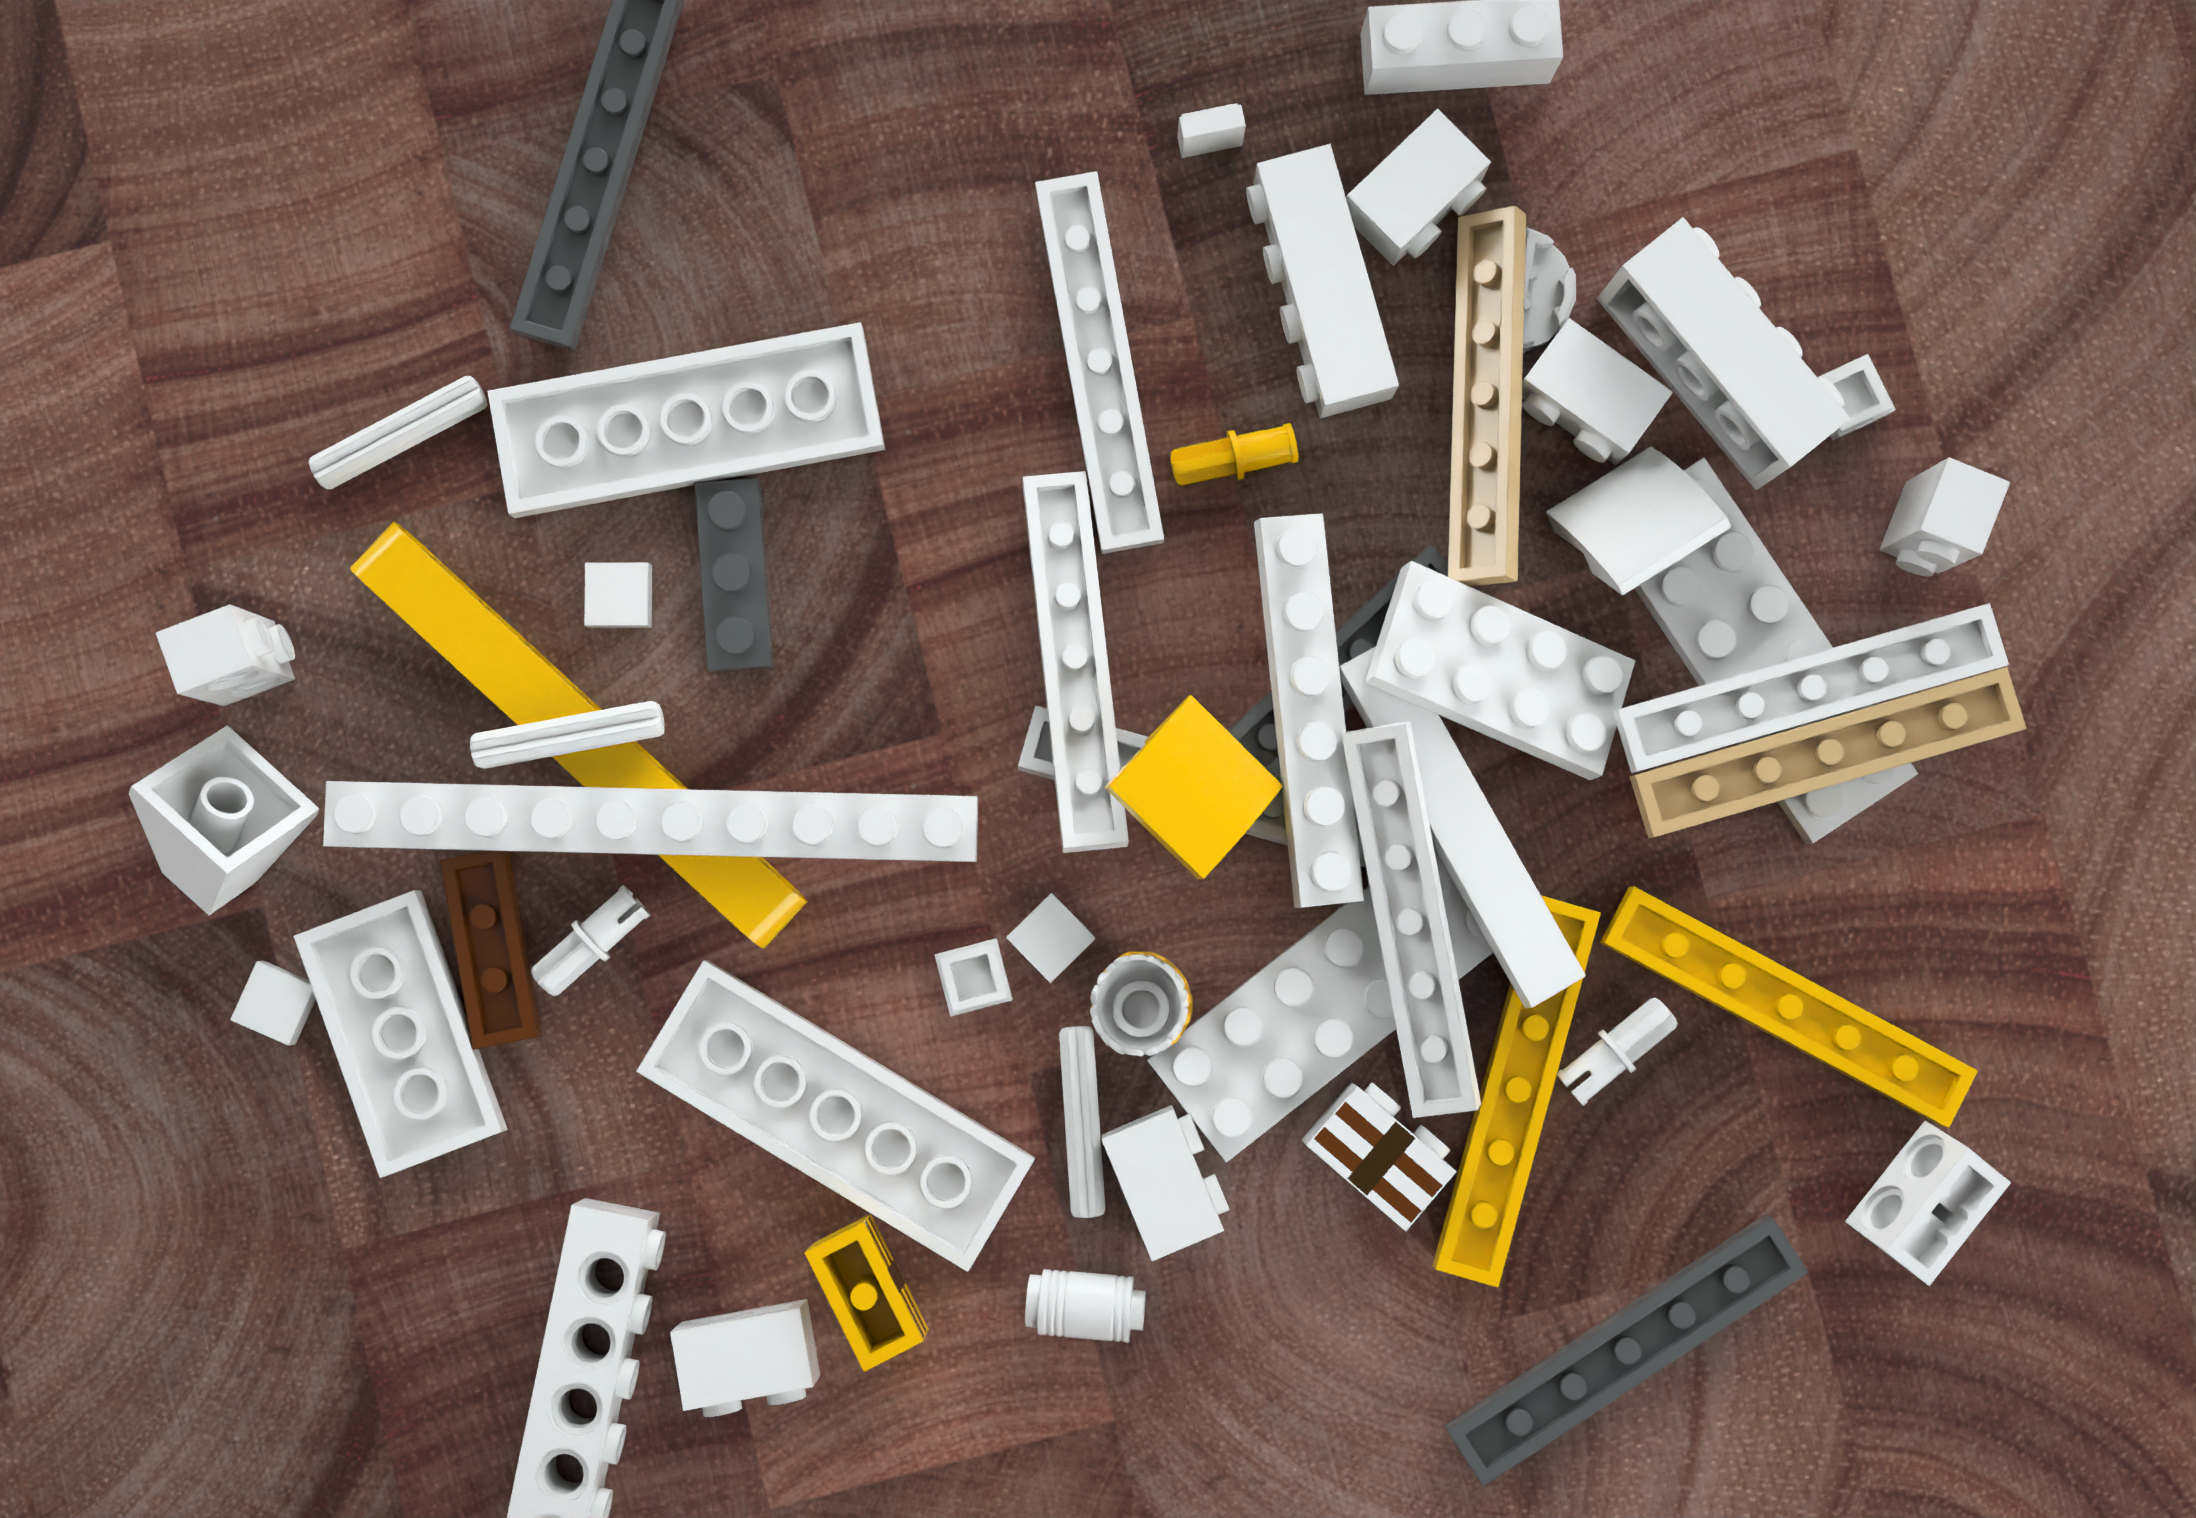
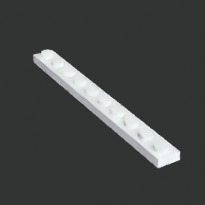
M326 781L323 846L977 862L978 797Z

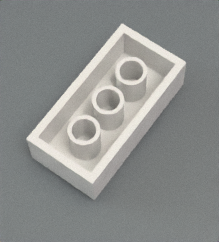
M1682 217L1622 265L1598 296L1597 300L1752 487L1758 490L1793 466L1850 420L1851 417L1842 408L1844 407V400L1839 390L1828 379L1821 376L1817 378L1801 359L1803 355L1802 349L1794 336L1782 327H1775L1761 311V301L1753 287L1740 277L1734 278L1718 259L1719 250L1712 238L1704 230L1698 227L1692 228Z

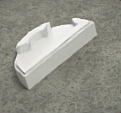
M1526 227L1523 353L1546 344L1568 320L1576 301V274L1573 268L1569 267L1565 256L1553 245L1554 241L1549 236Z

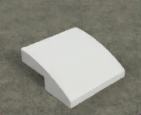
M1652 446L1546 511L1554 532L1583 552L1591 572L1622 596L1731 528L1728 517L1712 498L1679 466Z

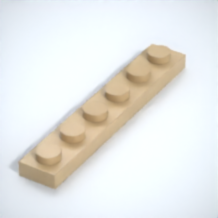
M1516 206L1458 217L1448 577L1469 587L1518 581L1526 214Z
M2005 667L1630 776V780L1648 838H1653L2027 728L2008 668Z

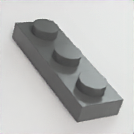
M758 478L695 483L707 671L710 673L772 669L774 668L761 482Z

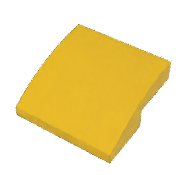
M1189 695L1145 740V745L1104 788L1197 879H1204L1252 826L1283 785L1192 695Z

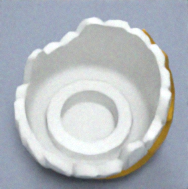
M1126 952L1114 960V963H1111L1099 975L1097 985H1094L1090 998L1092 1002L1090 1013L1097 1034L1107 1046L1122 1055L1143 1056L1146 1054L1150 1056L1172 1046L1183 1035L1193 1010V998L1184 975L1172 962L1154 952Z

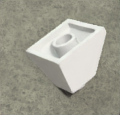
M228 725L132 785L129 791L131 801L162 873L208 915H211L255 884L319 812V808Z

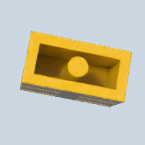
M871 1213L814 1242L804 1252L864 1372L924 1341L929 1328Z

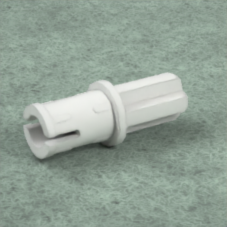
M622 885L618 888L619 891L583 923L575 920L571 924L574 931L533 966L531 973L534 979L547 993L553 996L559 995L599 958L606 962L610 958L607 951L643 919H647L651 915L637 897L635 899L632 897L633 893L626 886Z
M1650 998L1610 1032L1606 1033L1603 1029L1597 1034L1601 1039L1566 1068L1559 1070L1557 1076L1568 1088L1585 1073H1591L1588 1079L1571 1091L1574 1097L1584 1106L1588 1103L1587 1100L1625 1069L1630 1073L1635 1071L1636 1068L1633 1063L1675 1030L1678 1023L1671 1011L1660 1000Z

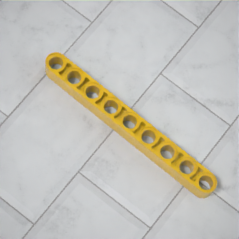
M393 521L350 567L351 571L517 725L602 710L398 523ZM637 741L551 756L584 787L688 789ZM659 855L735 927L763 949L808 902L763 857Z

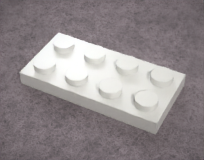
M1410 561L1400 570L1364 683L1435 712L1447 719L1588 780H1593L1603 775L1617 726L1613 711L1622 708L1635 660Z
M421 890L410 891L294 935L380 1178L508 1130L479 1049L473 1050L468 1018Z

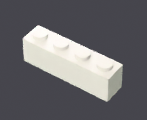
M1331 144L1257 163L1253 180L1254 185L1246 187L1247 200L1255 225L1265 223L1271 244L1263 247L1265 266L1271 283H1282L1287 305L1280 307V317L1288 343H1299L1304 365L1297 367V377L1305 403L1315 402L1319 418H1324L1391 400L1399 387V383Z

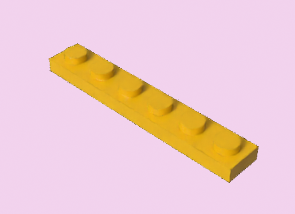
M1635 886L1627 889L1600 941L1602 945L1939 1126L1950 1127L1978 1070Z
M1541 895L1585 973L1601 912ZM1583 978L1533 1008H1525L1510 983L1480 1091L1481 1105L1474 1112L1432 1266L1436 1270L1499 1287Z

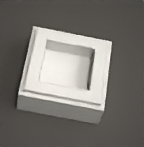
M1235 103L1181 114L1177 134L1181 158L1242 146L1246 124L1241 104Z
M1868 354L1821 375V377L1828 379L1839 390L1844 400V407L1842 408L1851 417L1850 420L1830 435L1832 440H1836L1881 419L1896 410Z
M648 562L585 563L584 626L588 628H652V565Z
M1052 893L1006 937L1050 983L1096 939Z
M997 938L935 954L950 1017L1013 1000Z
M257 961L230 1020L286 1045H296L316 1000L310 981L266 961Z

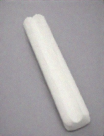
M464 376L313 455L308 462L311 472L321 486L326 489H333L485 409L488 405L486 396L479 383L473 377Z
M647 701L475 733L470 738V749L475 766L487 769L659 737L664 734L665 724L660 705L653 701Z
M1071 1026L1061 1029L1059 1033L1070 1206L1073 1217L1092 1218L1101 1216L1105 1212L1094 1032L1089 1026Z

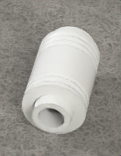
M1043 1269L1042 1275L1030 1274L1025 1326L1037 1328L1038 1335L1048 1334L1049 1336L1056 1335L1058 1337L1064 1336L1104 1341L1114 1340L1116 1342L1122 1340L1129 1343L1131 1330H1143L1146 1291L1134 1290L1133 1276L1126 1278L1125 1276L1118 1277L1117 1275L1075 1271L1060 1272L1059 1270Z

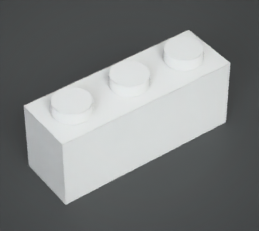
M1472 0L1368 7L1360 34L1365 95L1550 84L1563 59L1559 0Z

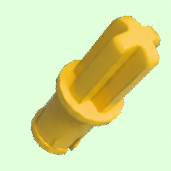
M1287 423L1281 427L1237 436L1234 430L1227 431V438L1174 449L1170 455V462L1174 479L1177 485L1180 486L1235 475L1238 481L1244 479L1245 472L1289 462H1298V449L1292 425Z

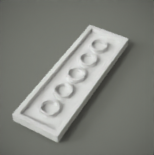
M861 322L487 391L508 514L513 518L687 487L699 482L725 480L885 450L866 340Z
M1702 458L1684 470L1726 514L1731 528L1634 589L1699 686L1833 648L1706 459ZM1868 705V706H1865V707H1861V708H1858V709H1854V710H1851V711H1847V712H1844V713H1840V714H1837V715H1833V716H1830V717H1826V718H1823V719H1819V720H1816V721H1812V722H1809V723H1805V724H1802V725H1798V726H1795V727H1791V728H1788V729H1784V730H1781V731H1777V732H1774V733H1770V734H1767V735H1763V736H1760V737H1756V738H1753V739H1750V740H1746V741H1743V742H1739L1738 744L1740 745V744L1747 743V742H1750V741H1753V740H1757V739L1764 738V737H1767V736H1771V735H1774V734H1778V733H1781V732H1784V731H1788V730H1791V729H1795V728H1798V727H1802V726H1805V725H1808V724H1812V723L1819 722V721H1822V720H1826V719H1829V718H1833V717H1836V716H1839V715H1843V714H1846V713H1850V712H1853V711H1857V710H1860V709H1864V708L1870 707V706H1872V705ZM1908 763L1777 802L1805 844H1813L1918 775V772L1912 763Z
M1434 848L1459 980L1491 955L1493 951ZM1370 885L1363 889L1364 901L1345 903L1188 1026L1175 1044L1164 1051L1160 1050L1159 1053L1151 1055L1147 1059L1226 1163L1396 1030Z
M703 960L636 1071L967 1272L970 1270L1035 1160V1157L708 960Z

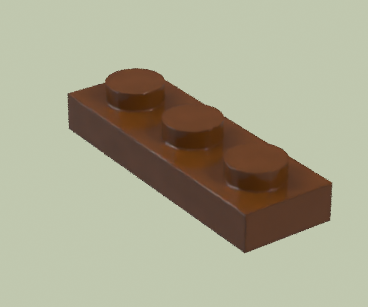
M483 851L440 860L473 1050L542 1037L510 852Z

